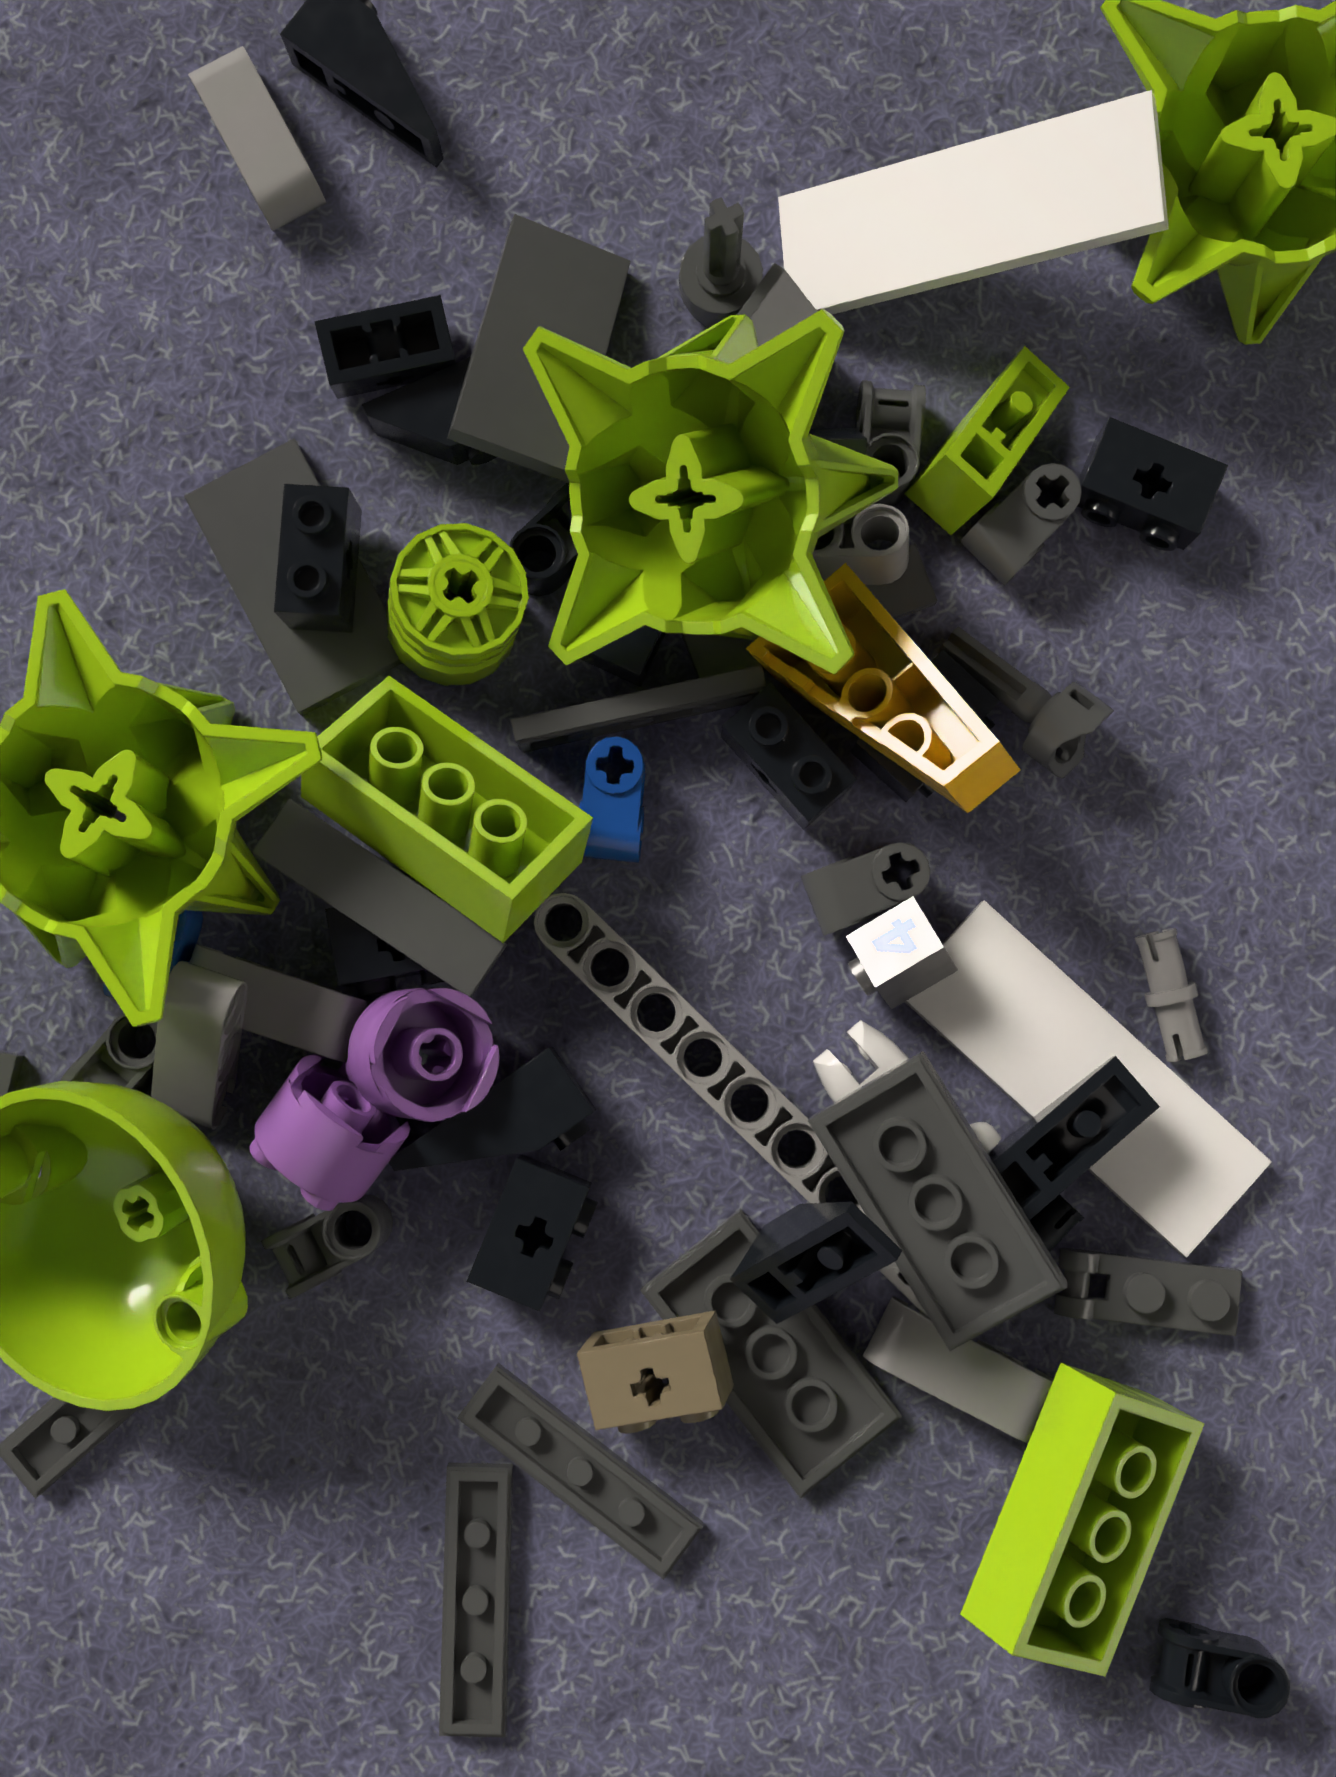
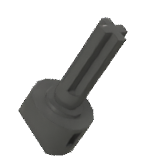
M722 197L710 203L709 217L704 219V236L689 246L681 260L679 272V291L683 304L691 315L706 328L713 326L730 315H737L762 281L763 276L759 254L749 242L742 239L743 208L739 203L727 208Z
M959 626L952 631L948 640L941 645L938 651L939 654L943 649L1002 704L1012 710L1013 714L1024 722L1031 724L1028 729L1029 734L1022 745V751L1061 779H1064L1085 757L1086 734L1092 733L1114 712L1110 706L1077 682H1072L1062 692H1057L1052 697L1045 688L1031 681Z

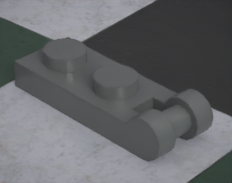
M1060 1248L1058 1267L1064 1269L1067 1288L1062 1290V1293L1058 1292L1055 1295L1054 1314L1076 1319H1098L1236 1336L1242 1279L1241 1270L1098 1251ZM1091 1273L1106 1274L1104 1298L1088 1296Z

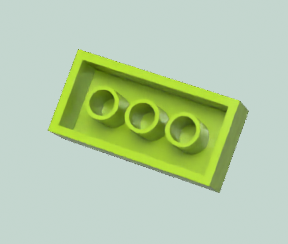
M391 676L386 677L317 736L322 752V761L301 775V797L502 943L582 863L593 821L592 816Z
M1060 1362L960 1615L1012 1656L1106 1677L1205 1423L1147 1392Z

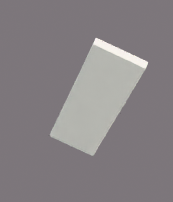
M1152 90L778 197L784 269L817 311L824 309L830 314L904 297L1169 229L1157 105Z
M985 900L981 901L943 943L958 971L905 1001V1003L1031 1118L1112 1056H1116L1160 1107L1088 1170L1171 1247L1187 1258L1272 1161Z

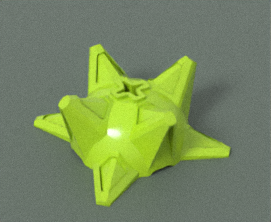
M1105 0L1100 7L1102 13L1147 91L1152 90L1156 99L1169 226L1168 230L1149 234L1131 288L1134 294L1145 303L1154 304L1217 270L1238 341L1244 345L1260 344L1322 258L1336 252V0L1319 10L1300 5L1280 10L1248 13L1235 10L1216 19L1162 0Z
M821 309L759 347L752 320L746 314L730 315L660 357L645 361L632 368L541 326L535 330L523 347V351L569 444L565 472L569 480L572 513L570 534L578 556L548 647L566 666L645 625L665 633L718 635L756 640L760 636L834 675L851 660L855 653L812 554L819 537L898 489V470L893 465L809 434L845 331L832 314Z
M63 589L37 597L23 698L4 713L0 723V903L15 914L54 961L66 968H71L87 956L133 1027L144 1026L158 1022L163 1018L178 916L182 912L191 910L271 915L280 902L279 895L237 831V821L322 761V752L315 732L231 725L235 714V706L233 702L221 695L158 683L144 676L122 672L67 590ZM117 811L126 815L124 822L115 818Z

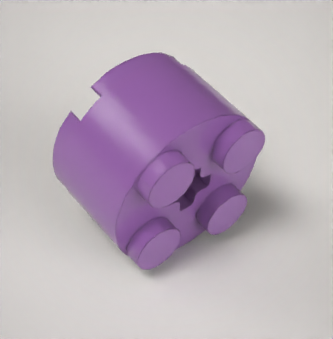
M448 988L400 989L384 993L373 1001L359 1016L349 1039L346 1074L365 1100L381 1112L395 1117L435 1122L467 1112L485 1098L497 1075L500 1060L498 1045L494 1044L489 1024L492 1023L486 1011L468 995ZM419 1049L428 1055L424 1065H421L422 1057L419 1055Z
M315 1054L305 1056L297 1063L255 1124V1139L250 1144L249 1149L251 1155L258 1163L269 1169L278 1170L284 1177L300 1187L301 1194L308 1203L318 1209L331 1211L339 1202H354L366 1194L408 1137L410 1127L408 1120L400 1126L395 1116L381 1112L365 1100L346 1074V1062L337 1071L322 1066L321 1064L326 1057Z

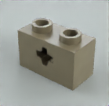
M716 1310L593 1332L577 1352L595 1430L618 1427L620 1433H635L650 1428L656 1423V1420L679 1416L683 1423L701 1422L718 1414L719 1410L723 1409L734 1387ZM653 1368L654 1373L648 1374L647 1370ZM668 1378L669 1381L665 1384L662 1383V1379Z

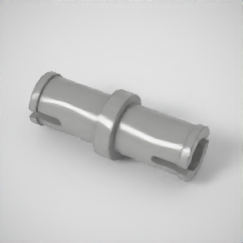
M1176 928L1164 929L1161 933L1155 931L1135 937L1150 992L1144 994L1147 1007L1155 1008L1167 1062L1180 1061L1181 1056H1184L1185 1060H1189L1208 1053L1193 998L1199 995L1195 982H1188L1176 936L1178 934Z

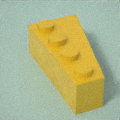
M846 563L824 581L855 653L840 671L834 675L760 636L745 648L780 683L966 813L972 811L1021 771L1000 741Z

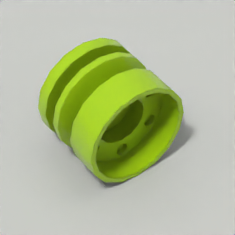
M468 523L439 524L417 534L398 554L390 578L389 598L386 609L388 639L399 660L420 678L444 686L472 684L493 674L511 652L529 599L526 572L515 551L495 533ZM450 589L455 595H460L466 591L470 594L469 602L467 603L461 597H456L451 601L446 598L447 590Z

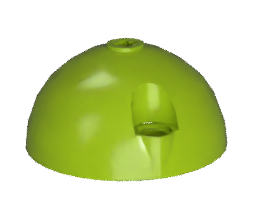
M57 1081L12 1091L0 1096V1358L31 1385L56 1399L78 1407L113 1411L133 1409L157 1400L177 1386L204 1358L218 1337L236 1325L247 1313L248 1296L241 1281L246 1245L243 1208L236 1185L224 1160L209 1139L191 1121L175 1109L134 1089L114 1084Z

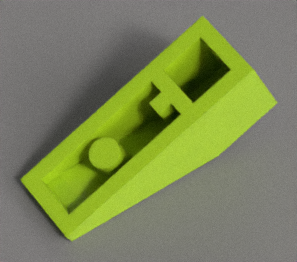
M1024 346L930 458L905 492V495L952 535L993 499L1070 387Z

